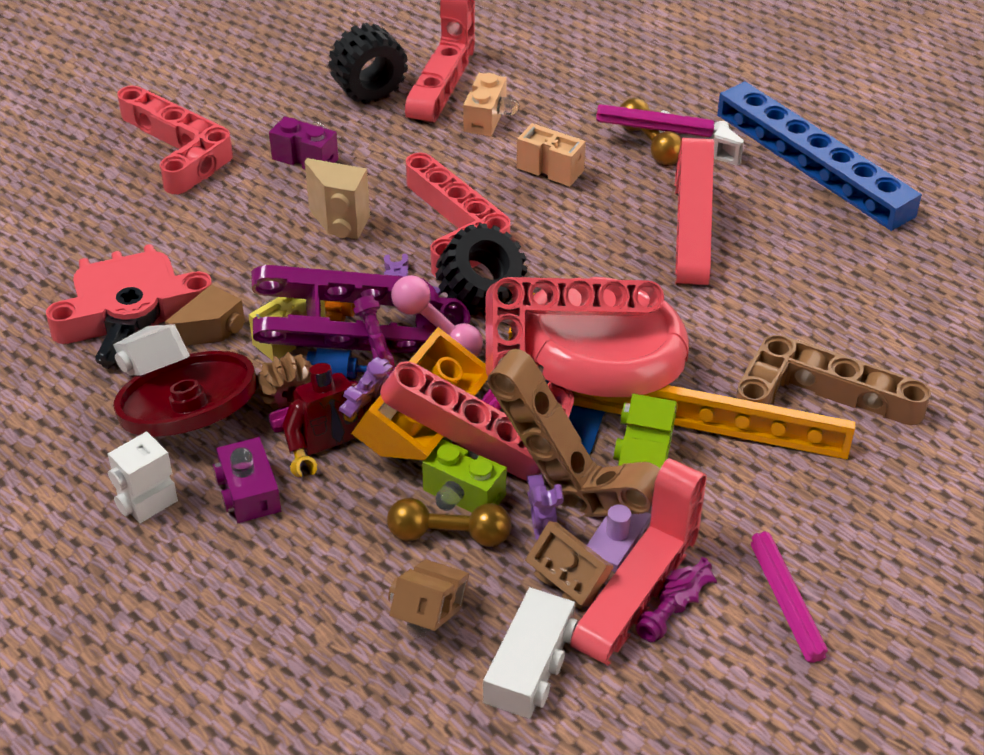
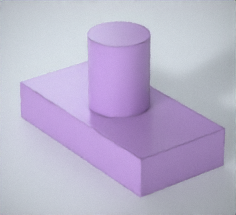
M621 504L613 505L609 508L608 516L604 518L587 546L613 565L612 571L616 572L650 523L651 514L648 512L631 514L627 506Z

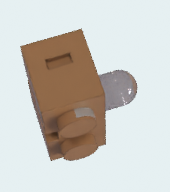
M423 560L414 566V569L410 568L407 572L393 580L388 594V600L392 602L389 616L406 621L407 631L411 637L415 639L426 637L430 630L435 631L460 611L470 573L431 560Z

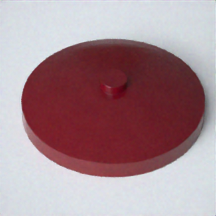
M205 351L189 354V357L144 375H137L127 382L115 397L113 406L118 422L127 432L136 435L148 432L152 437L182 434L218 422L241 408L255 393L258 384L253 363L246 356L239 353Z

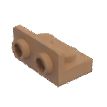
M552 521L547 523L525 559L528 564L536 569L534 575L539 580L550 586L556 585L564 591L562 597L574 601L575 607L582 609L583 606L590 607L598 597L596 596L614 568L613 565L565 528Z

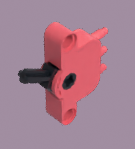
M151 244L144 246V252L123 257L121 252L115 251L111 255L112 259L91 264L87 258H82L79 260V269L75 272L73 278L77 297L55 302L46 310L51 337L57 343L69 344L106 335L95 356V360L103 368L109 369L111 365L116 363L115 354L117 352L113 344L147 326H156L159 323L165 322L212 284L209 274L197 271L175 276L168 256L162 252H157Z

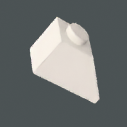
M175 324L147 326L113 344L117 352L115 360L118 366L129 375H144L190 356Z

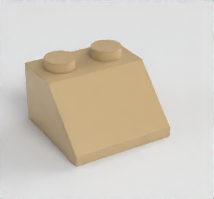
M307 158L305 160L309 210L328 234L340 238L359 239L370 218L367 168Z

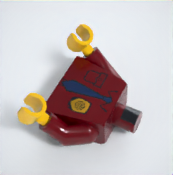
M318 363L310 367L311 382L296 387L294 390V401L290 404L282 424L289 453L294 454L295 457L290 465V470L296 477H302L300 470L302 461L307 464L311 475L316 473L317 463L310 455L356 439L351 433L376 401L372 397L371 401L363 408L361 407L352 418L339 411V407L347 400V398L343 397L344 392L350 386H356L358 382L349 381L342 373L332 374L331 366L327 363Z

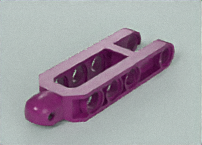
M278 265L256 267L251 271L252 291L263 296L306 299L307 316L288 314L287 317H262L259 319L255 317L253 318V339L265 344L372 351L363 320H356L353 323L330 321V317H321L320 300L354 303L355 300L361 297L374 295L375 301H379V305L394 306L391 299V291L394 284L404 276ZM422 278L430 289L429 303L454 325L470 324L469 311L460 300L439 297L436 290ZM421 313L415 314L416 327L397 326L395 322H390L389 325H380V330L385 336V342L389 351L407 354L416 353L437 328Z

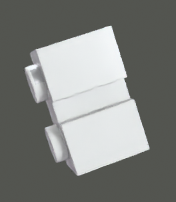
M148 432L139 435L108 453L111 466L108 476L117 491L114 501L124 516L131 514L139 523H142L178 501L175 484L169 476L172 474L169 454Z

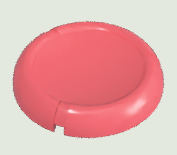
M605 277L582 278V279H608V280H618V279L605 278ZM570 288L568 298L572 304L579 306L582 299L581 294L576 289ZM543 289L533 295L534 300L538 304H546L547 295ZM605 289L603 299L607 305L613 307L616 301L615 295L612 291ZM640 290L637 296L638 301L642 306L647 307L650 301L649 296L645 291ZM665 300L658 310L643 316L525 314V352L533 358L537 366L541 365L544 367L543 376L546 380L578 393L600 397H631L632 393L643 395L654 392L677 379L684 370L685 361L687 362L689 339L685 325L678 313Z

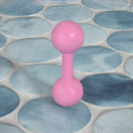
M413 275L404 276L394 284L391 291V299L394 306L400 312L408 315L421 313L436 328L442 329L476 357L480 354L483 347V338L479 330L470 324L454 325L429 303L430 289L422 278Z

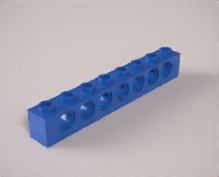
M744 81L720 93L717 116L890 231L917 217L921 193L751 84Z

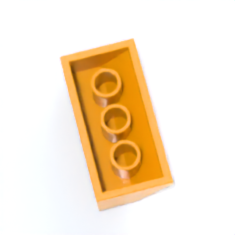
M439 327L410 359V362L423 367L473 396L477 394L488 379L486 364ZM381 395L368 409L351 433L381 457L426 460L444 437L391 408L384 402Z

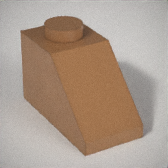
M211 284L167 319L165 324H175L185 346L221 342L232 333H238L245 323L242 299Z

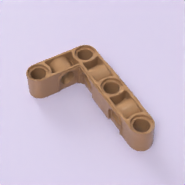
M771 335L763 341L756 355L747 366L745 374L738 384L736 398L774 405L779 387L785 384L789 385L790 383L815 392V395L852 408L857 406L883 415V418L907 425H917L925 418L931 391L921 381L787 336Z
M520 349L509 350L488 376V385L551 489H554L555 484L561 485L564 498L561 505L564 508L566 506L574 508L581 498L584 500V504L579 511L584 512L586 517L608 516L609 508L617 504L627 506L631 514L648 512L652 506L655 480L660 468L649 462L623 463L621 466L610 467L597 466L587 453L580 436L562 406L557 402L546 384V379L533 358Z

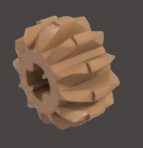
M287 352L283 358H278L274 355L273 362L262 363V371L256 374L260 398L273 411L281 407L282 409L289 407L294 401V390L296 387L311 382L309 369L313 365L302 354L294 357Z

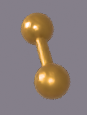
M639 98L627 99L620 105V107L650 111L648 104ZM622 125L629 131L642 130L652 141L651 154L655 161L662 165L677 163L681 137L671 131L660 133L658 130Z
M403 498L391 506L387 515L389 530L395 537L403 541L417 540L429 528L469 531L471 537L478 544L493 547L503 543L511 531V519L508 512L503 507L493 503L480 505L470 516L429 513L427 507L421 501L414 498Z

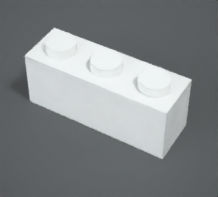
M529 587L483 680V703L528 719L531 718L536 706L541 708L544 706L550 690V683L547 681L551 673L558 675L565 656V651H562L565 642H571L573 632L579 623V620L574 619V601Z

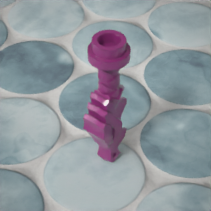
M374 295L361 297L354 301L355 308L353 310L355 316H360L365 321L364 324L368 332L373 359L376 357L385 358L393 365L392 369L387 373L390 375L395 369V365L377 319L376 313L380 308L379 301H375Z
M701 557L698 564L694 567L688 566L673 570L671 575L667 576L659 596L661 604L654 612L645 611L638 618L636 631L643 640L654 642L656 639H661L667 632L665 623L669 616H672L673 613L685 611L688 603H698V595L704 585L708 583L717 584V580L711 571L712 565L708 562L707 558Z

